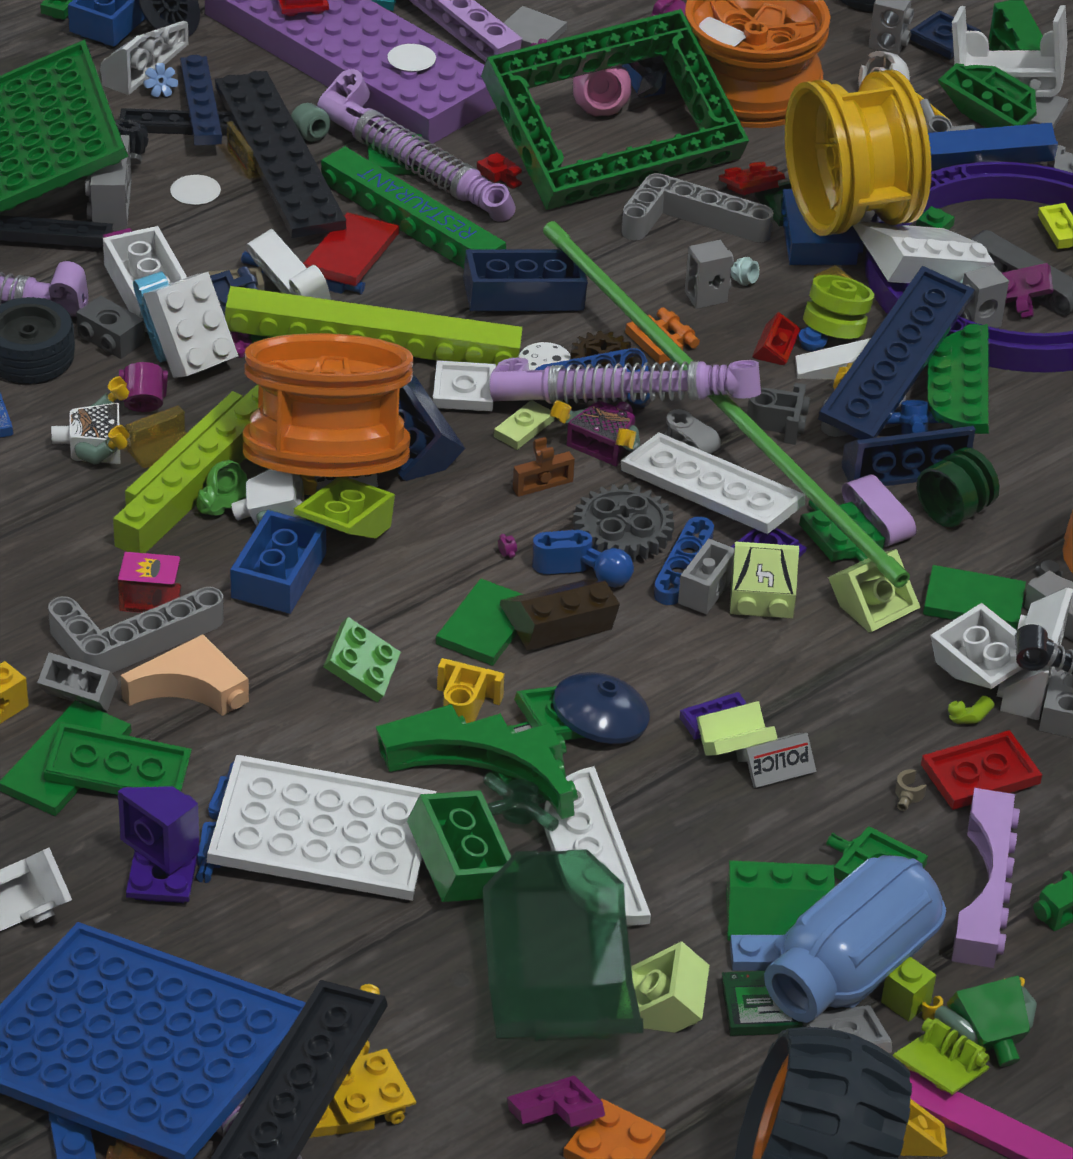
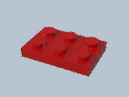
M1010 730L922 755L921 766L952 810L971 805L974 788L1011 793L1041 784L1042 773Z

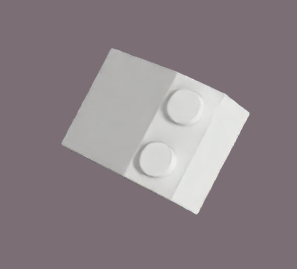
M980 603L930 635L936 663L955 679L992 689L1023 669L1016 662L1015 633L1017 630L983 603Z

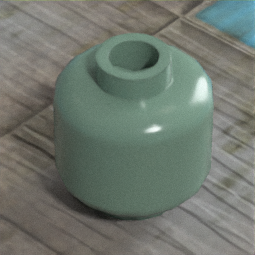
M312 103L300 104L291 114L304 140L310 142L319 141L329 131V115L324 109Z

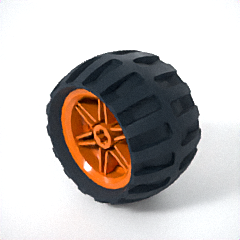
M800 1027L782 1030L778 1034L776 1041L770 1046L764 1063L761 1065L756 1077V1082L749 1096L742 1126L738 1134L737 1147L733 1159H898L902 1151L903 1139L910 1115L912 1083H910L909 1079L911 1075L909 1069L887 1051L851 1033L819 1027Z

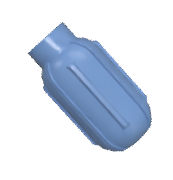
M882 855L878 858L867 859L804 912L783 936L780 946V957L770 964L764 973L765 986L770 997L786 1015L806 1023L817 1018L828 1007L854 1008L884 982L885 978L908 957H912L942 927L946 916V907L937 884L923 868L922 863L914 858L908 859L903 856Z

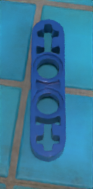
M693 517L686 523L655 580L654 597L659 603L663 605L678 603L682 573L674 572L671 569L677 567L686 569L708 538L713 540L714 524L710 519ZM701 531L699 538L695 537V534ZM691 548L697 552L685 553L682 549ZM670 583L673 584L674 588L668 590Z

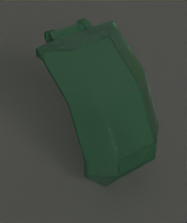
M587 849L543 852L517 851L483 887L488 982L496 1038L541 1042L546 1040L575 1039L600 1040L643 1034V1018L640 1016L632 978L624 883Z

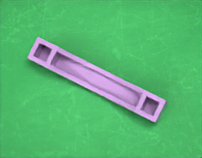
M974 788L967 836L977 846L985 861L988 883L972 904L959 912L952 953L953 962L994 968L996 954L1003 955L1006 934H1001L1000 928L1006 929L1009 908H1003V903L1009 904L1012 883L1005 882L1006 878H1012L1014 858L1008 857V853L1014 854L1017 833H1012L1011 828L1017 829L1020 809L1014 808L1015 794Z

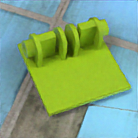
M927 1018L921 1027V1030L925 1033L895 1052L893 1057L903 1063L910 1071L919 1073L933 1082L940 1090L953 1095L989 1070L990 1067L986 1064L990 1056L985 1053L986 1049L968 1039L965 1035L960 1036L957 1040L959 1032L955 1029L950 1032L951 1027L939 1019L935 1018L932 1020Z

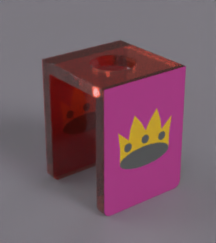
M125 552L118 577L120 611L143 613L179 598L181 584L176 583L180 566V557Z

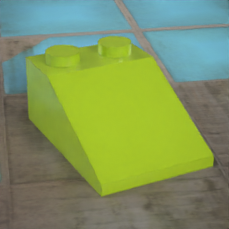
M337 477L295 507L294 514L348 534L377 538L391 527L395 494L348 477Z

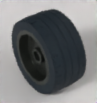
M39 297L16 298L0 305V377L8 381L32 384L52 380L63 374L71 366L75 352L74 327L69 312L63 306L54 301Z

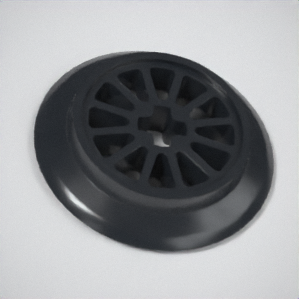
M139 0L144 17L156 30L186 21L188 22L189 37L196 31L199 25L200 7L198 0Z

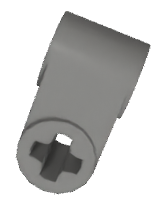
M677 409L667 414L668 430L664 435L709 454L720 448L721 440L718 433L712 427L693 417L689 412Z

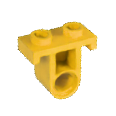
M442 658L438 665L437 690L444 691L443 706L452 704L457 715H463L466 724L475 721L486 697L492 698L493 704L500 705L504 696L505 673Z

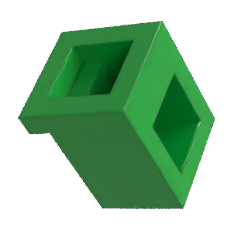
M1068 870L1063 873L1061 881L1056 884L1051 883L1041 891L1039 901L1033 905L1037 918L1045 922L1054 932L1073 922V874Z

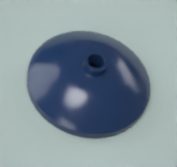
M585 672L569 676L557 685L553 695V707L560 720L574 732L594 741L611 744L633 741L645 732L650 720L649 708L642 696L631 685L611 675Z

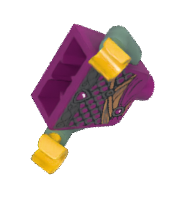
M557 400L554 402L549 415L559 418L560 422L568 425V447L616 467L626 450L633 452L640 447L639 430L635 426L633 409L628 403L622 401L613 406L603 401H597L588 408L573 412L570 405Z

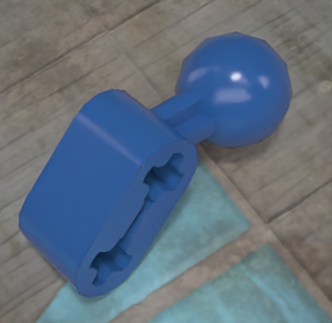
M586 531L542 532L533 538L532 567L538 573L582 572L593 567L598 580L606 581L609 587L617 588L625 585L631 579L634 572V565L630 555L624 550L610 548L602 552L593 549L592 536Z

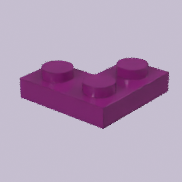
M575 1075L507 1097L509 1111L522 1124L538 1123L544 1120L546 1116L557 1113L570 1127H580L592 1123L594 1119L605 1116L603 1102Z

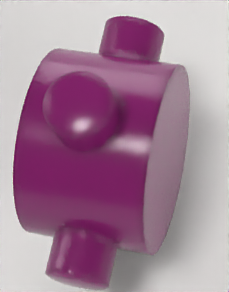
M501 534L498 539L500 553L504 557L509 555L510 558H514L516 556L515 553H517V544L514 537Z

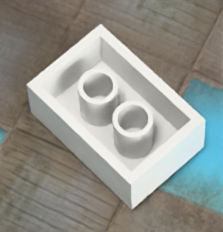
M209 272L195 274L143 294L173 378L189 376L238 356Z

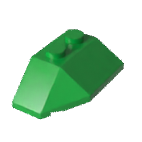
M956 63L938 79L939 84L959 111L985 128L1026 125L1037 115L1035 89L996 66H964V64Z

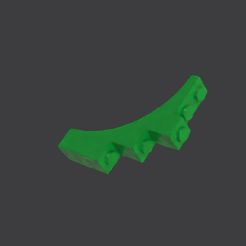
M450 704L376 726L379 752L389 772L414 766L435 764L469 765L490 769L516 778L535 789L551 803L561 819L575 815L574 801L578 800L577 790L572 780L567 781L563 765V754L567 753L566 744L561 734L556 735L550 723L515 733L513 726H507L500 713L466 724L463 715L458 716L454 707Z

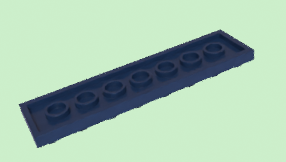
M922 266L821 408L818 420L861 440L877 438L973 298L975 289Z

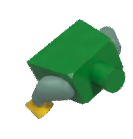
M1014 976L956 991L947 1002V1006L943 1005V998L941 996H935L933 998V1006L922 1002V1017L924 1020L927 1018L932 1020L937 1018L951 1027L950 1032L954 1029L959 1032L958 1038L965 1035L968 1039L984 1047L986 1051L994 1050L999 1066L1006 1067L1020 1061L1015 1044L1021 1042L1030 1032L1034 1022L1037 1002L1024 987V978Z

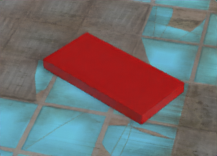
M347 212L344 215L346 218V229L329 232L303 264L306 268L313 264L316 265L325 279L356 286L397 237L399 225Z

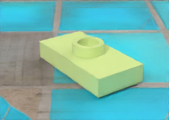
M531 400L494 429V437L518 450L555 421V417L549 415L550 409Z

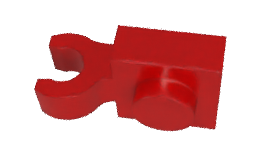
M500 153L491 154L477 162V170L495 183L502 180L512 189L522 185V182L516 178V175L522 173V169Z

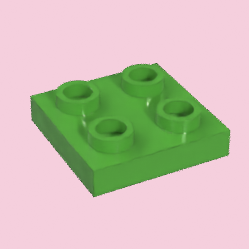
M347 617L339 627L323 667L375 702H378L386 692L401 652Z

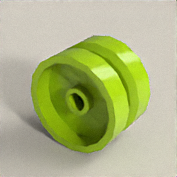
M819 275L815 277L809 294L812 300L807 302L803 315L806 325L820 333L836 338L853 339L861 337L867 324L868 317L866 313L870 312L874 299L873 291L863 283L843 276Z

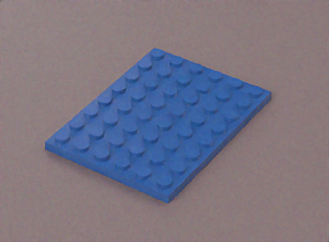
M77 922L0 1004V1093L166 1158L193 1159L257 1084L306 1002Z

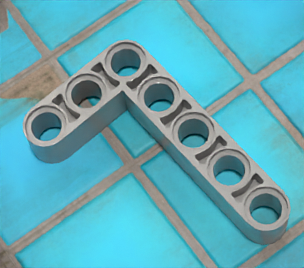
M659 173L647 176L623 208L621 233L629 240L643 239L662 213L754 242H765L771 237L773 210L770 207Z
M214 587L200 588L103 630H100L79 604L70 597H57L51 600L48 605L50 633L68 656L73 660L111 671V673L215 630L224 622L223 594Z

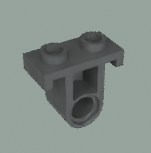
M794 383L793 392L761 388L760 395L749 398L747 415L762 430L785 433L784 443L796 445L798 433L804 434L806 416L802 414L808 415L810 397L805 396L806 384Z

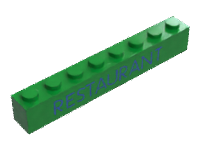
M346 146L321 159V173L330 188L387 223L399 225V230L463 269L465 251L467 249H506V242Z

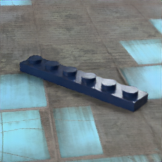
M190 55L188 57H180V68L194 145L222 144V132L207 56Z

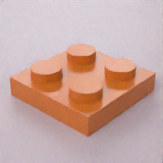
M601 1098L605 1116L594 1119L592 1123L586 1126H580L564 1147L563 1157L566 1159H651L665 1140L666 1130Z

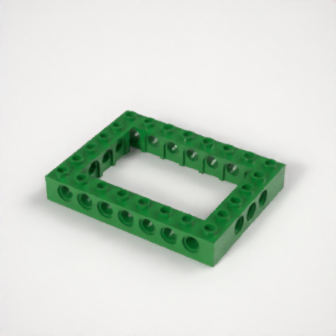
M682 9L489 56L486 59L481 74L486 88L546 210L640 186L645 178L651 174L659 173L673 177L741 159L749 142ZM661 55L699 130L682 136L681 134H676L674 138L659 142L653 140L650 144L636 148L630 146L625 151L609 155L603 153L601 157L586 161L580 159L575 164L561 167L564 159L561 149H557L551 136L552 131L550 127L546 126L540 114V106L535 104L528 89Z

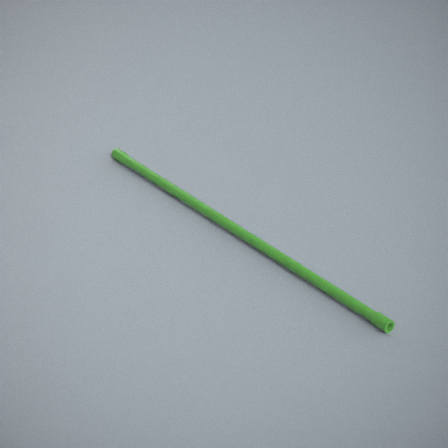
M555 221L545 225L543 234L557 248L561 249L673 362H677L681 367L683 362L686 361L689 364L693 361L571 240L570 236ZM686 364L684 365L683 370H688ZM714 392L712 395H708L717 407L878 567V570L896 588L903 587L909 581L910 574L836 504L728 395H722L721 392L720 395H714Z

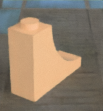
M203 634L121 675L122 699L129 706L153 698L178 697L203 703L223 716L249 702V679Z

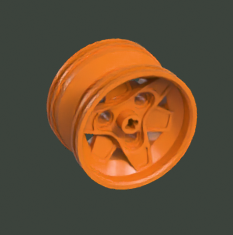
M687 0L685 17L742 127L770 128L785 125L787 105L794 88L802 82L823 80L821 61L817 53L825 46L829 35L830 12L824 0ZM707 17H712L743 31L746 38L734 47L710 37L699 27V24Z

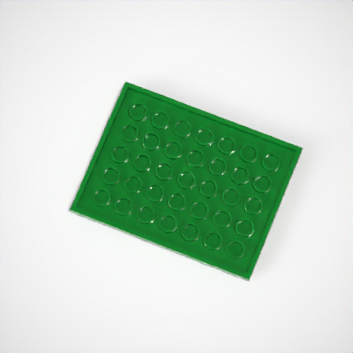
M85 39L0 75V212L11 210L22 202L39 198L50 190L64 187L73 180L83 176H90L101 168L118 164L122 159L129 157Z

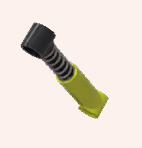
M1028 624L1016 631V662L1019 667L1028 671H1037L1044 667L1054 666L1056 672L1063 670L1066 676L1073 674V650L1065 651L1062 645L1057 646L1053 640L1048 638L1045 628L1040 625Z

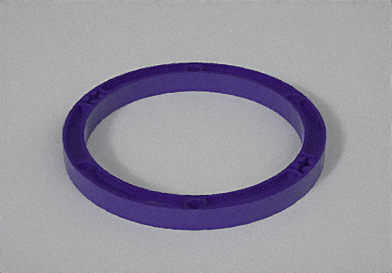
M977 162L942 168L931 172L930 192L924 212L931 206L939 209L951 204L979 199H1017L1048 205L1065 203L1070 212H1073V173L1057 168L1019 162ZM876 213L874 214L871 222L885 223ZM911 222V223H902V224H898V225H909V226H910L913 222ZM866 247L864 262L866 278L876 301L888 314L910 283L888 282ZM959 317L946 337L964 329L966 325L979 323ZM988 326L989 367L1042 373L1073 370V331L1025 333Z

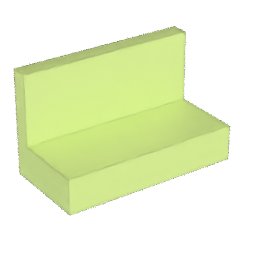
M759 701L696 717L705 756L719 755L778 739L775 726L765 727Z

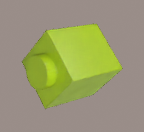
M908 957L885 978L881 1003L908 1022L911 1021L922 1011V1002H926L928 1005L931 1003L936 974L912 957Z

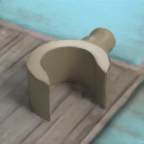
M913 769L904 770L897 777L895 793L899 798L897 808L901 811H906L908 805L919 802L925 797L926 784L915 788L906 786L915 782L916 770Z

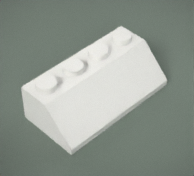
M1065 588L1031 603L1027 616L1021 614L1018 629L1028 624L1040 625L1047 631L1049 639L1053 640L1057 646L1061 645L1073 589ZM1053 666L1044 667L1037 671L1022 669L1001 682L997 692V697L1003 698L1000 711L1039 720Z

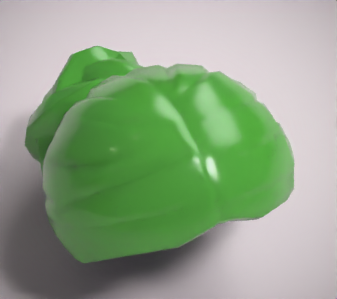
M224 460L211 468L207 475L206 487L198 492L197 509L202 514L221 515L225 509H232L231 505L233 502L246 498V482L248 479L246 473L237 462Z

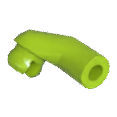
M982 696L972 707L965 708L963 701H953L948 706L949 718L956 724L979 723L994 708V702L990 697Z

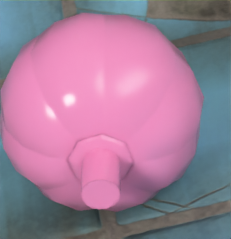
M621 65L574 77L573 95L575 101L586 113L595 117L611 116L618 113L631 96V78L628 70Z

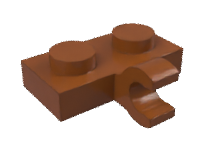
M543 437L533 441L536 460L514 466L513 491L517 497L573 482L575 458L570 451L554 455V448H547V439Z

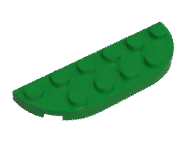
M969 324L964 329L945 337L928 362V403L932 416L939 423H942L943 420L953 425V428L974 426L976 429L975 434H989L988 324Z

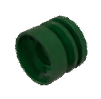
M963 447L946 456L942 461L923 470L917 478L916 489L919 501L925 512L940 525L954 527L972 517L974 513L980 512L985 507L993 504L999 496L1000 484L992 463L974 448Z

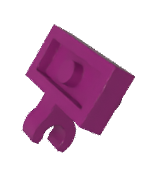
M1048 263L1002 273L1009 280L1005 304L1016 301L1017 312L1021 313L1022 319L1034 316L1031 298L1053 293L1051 267Z

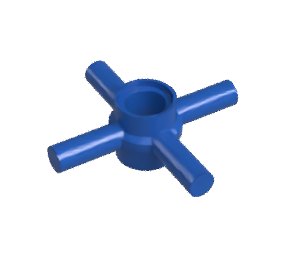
M907 400L901 402V412H894L886 424H901V433L911 434L927 432L928 423L939 422L928 411V402L923 400Z

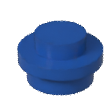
M808 326L799 332V341L803 349L814 352L823 349L828 341V335Z

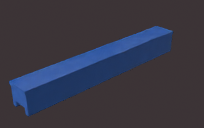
M1052 123L928 133L931 150V171L977 162L1035 163L1055 161L1058 141H1056Z

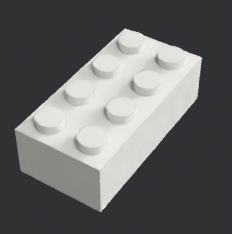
M158 226L103 238L104 266L128 310L143 318L133 288L134 280L161 271L165 274L169 284L187 278Z

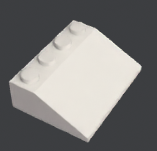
M862 221L853 226L888 282L910 283L922 266L960 282L964 277V273L994 264L987 249L981 243L944 228L890 225Z

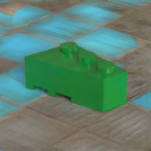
M1008 0L994 3L988 40L989 50H1040V41L1043 35L1024 1Z

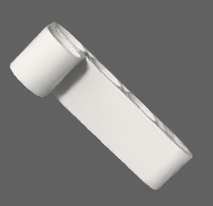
M270 229L246 244L252 259L282 293L331 300L326 279L319 268L314 264L306 268L274 230Z

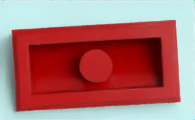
M778 312L765 325L752 357L784 366L801 330L800 327Z

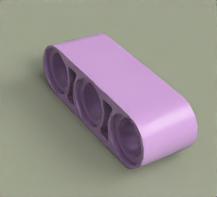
M870 474L843 484L842 496L845 503L853 502L886 538L884 546H890L915 536L916 525L913 517L875 475Z

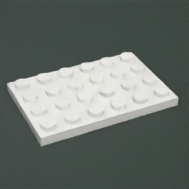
M236 755L208 849L207 863L413 901L422 855L408 826L407 819L420 794H433L437 791Z

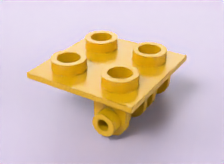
M387 1048L357 1057L333 1097L347 1125L383 1114L387 1121H391L392 1124H399L405 1119L406 1107L416 1104L414 1096Z

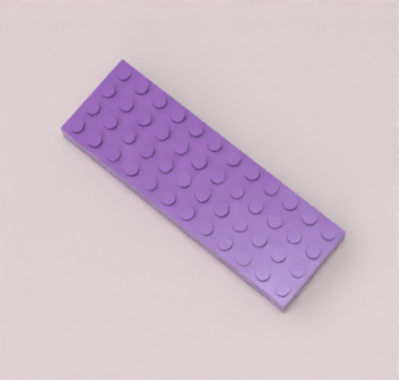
M205 0V14L327 87L343 71L348 69L358 70L370 91L369 99L362 107L365 109L372 108L395 121L398 125L409 129L411 132L422 134V138L428 140L431 144L496 108L481 77L484 68L482 63L371 0H327L329 10H325L321 14L300 12L295 16L282 14L278 0ZM419 44L430 48L436 55V61L431 67L421 71H405L389 63L388 53L399 45Z

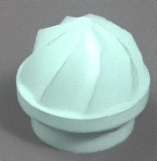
M750 257L739 258L731 267V277L740 285L753 284L759 277V264Z

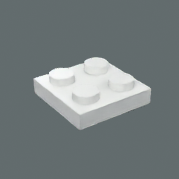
M437 360L433 402L437 408L492 411L493 400L490 393V377L496 364Z

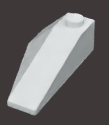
M181 21L138 35L117 49L101 62L102 86L130 95L143 84L144 80L149 79L145 75V71L148 68L155 70L157 63H164L165 65L189 45L188 22Z
M871 338L795 356L797 379H836L839 367H846L848 363L853 364Z

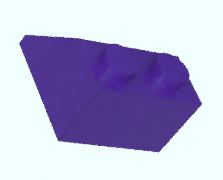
M173 786L123 787L118 791L121 841L168 874L173 873L200 852L198 803L190 795H185Z

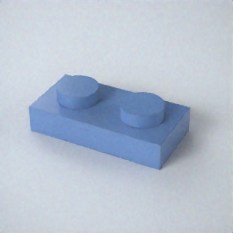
M731 935L732 971H766V968L780 957V946L784 935Z

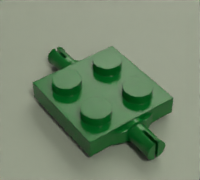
M809 500L808 505L814 512L802 514L799 525L831 562L844 558H854L859 562L867 559L868 557ZM853 502L839 505L881 548L884 547L886 538Z
M870 826L859 837L851 841L831 833L826 843L828 847L843 853V857L834 866V877L841 881L867 859L878 858L882 855L903 856L908 859L914 858L922 863L923 868L927 864L928 855Z

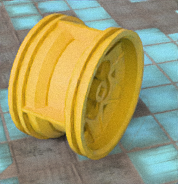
M891 69L869 73L863 79L858 92L849 93L842 86L831 84L826 80L802 82L794 88L789 98L785 118V152L792 191L799 211L809 228L819 236L841 234L846 232L851 226L859 223L866 211L873 210L883 222L890 225L911 223L919 219L925 210L930 192L931 150L924 113L909 80L901 72Z

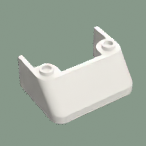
M1060 5L1053 21V31H1048L1043 35L1040 41V50L989 51L988 39L983 33L967 31L965 6L959 7L952 21L955 64H964V66H996L1035 89L1036 97H1052L1060 92L1064 80L1067 53L1066 5Z
M50 848L0 869V931L32 917L35 923L55 915L52 908L72 900Z

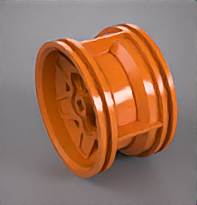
M329 333L276 336L254 342L245 349L246 362L244 373L247 378L259 385L258 409L251 414L250 423L243 429V454L248 460L262 467L280 472L320 477H349L382 473L398 468L408 461L410 457V434L404 428V420L399 415L400 388L407 385L413 377V355L408 349L376 338Z

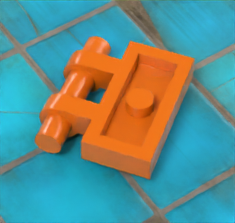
M664 307L660 308L657 312V317L660 320L657 321L651 315H648L682 350L686 344L691 348H696L699 345L700 340L695 336V331L690 326L683 325L680 322L679 316L673 311H668ZM633 321L626 324L625 333L659 364L671 360ZM672 330L675 334L671 335L668 331Z

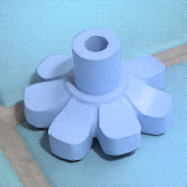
M157 63L155 70L148 68L145 71V75L149 79L143 81L144 87L147 89L152 88L151 95L153 97H159L161 92L165 97L172 94L170 87L175 88L178 86V80L171 78L175 74V70L172 67H168L165 70L164 63Z

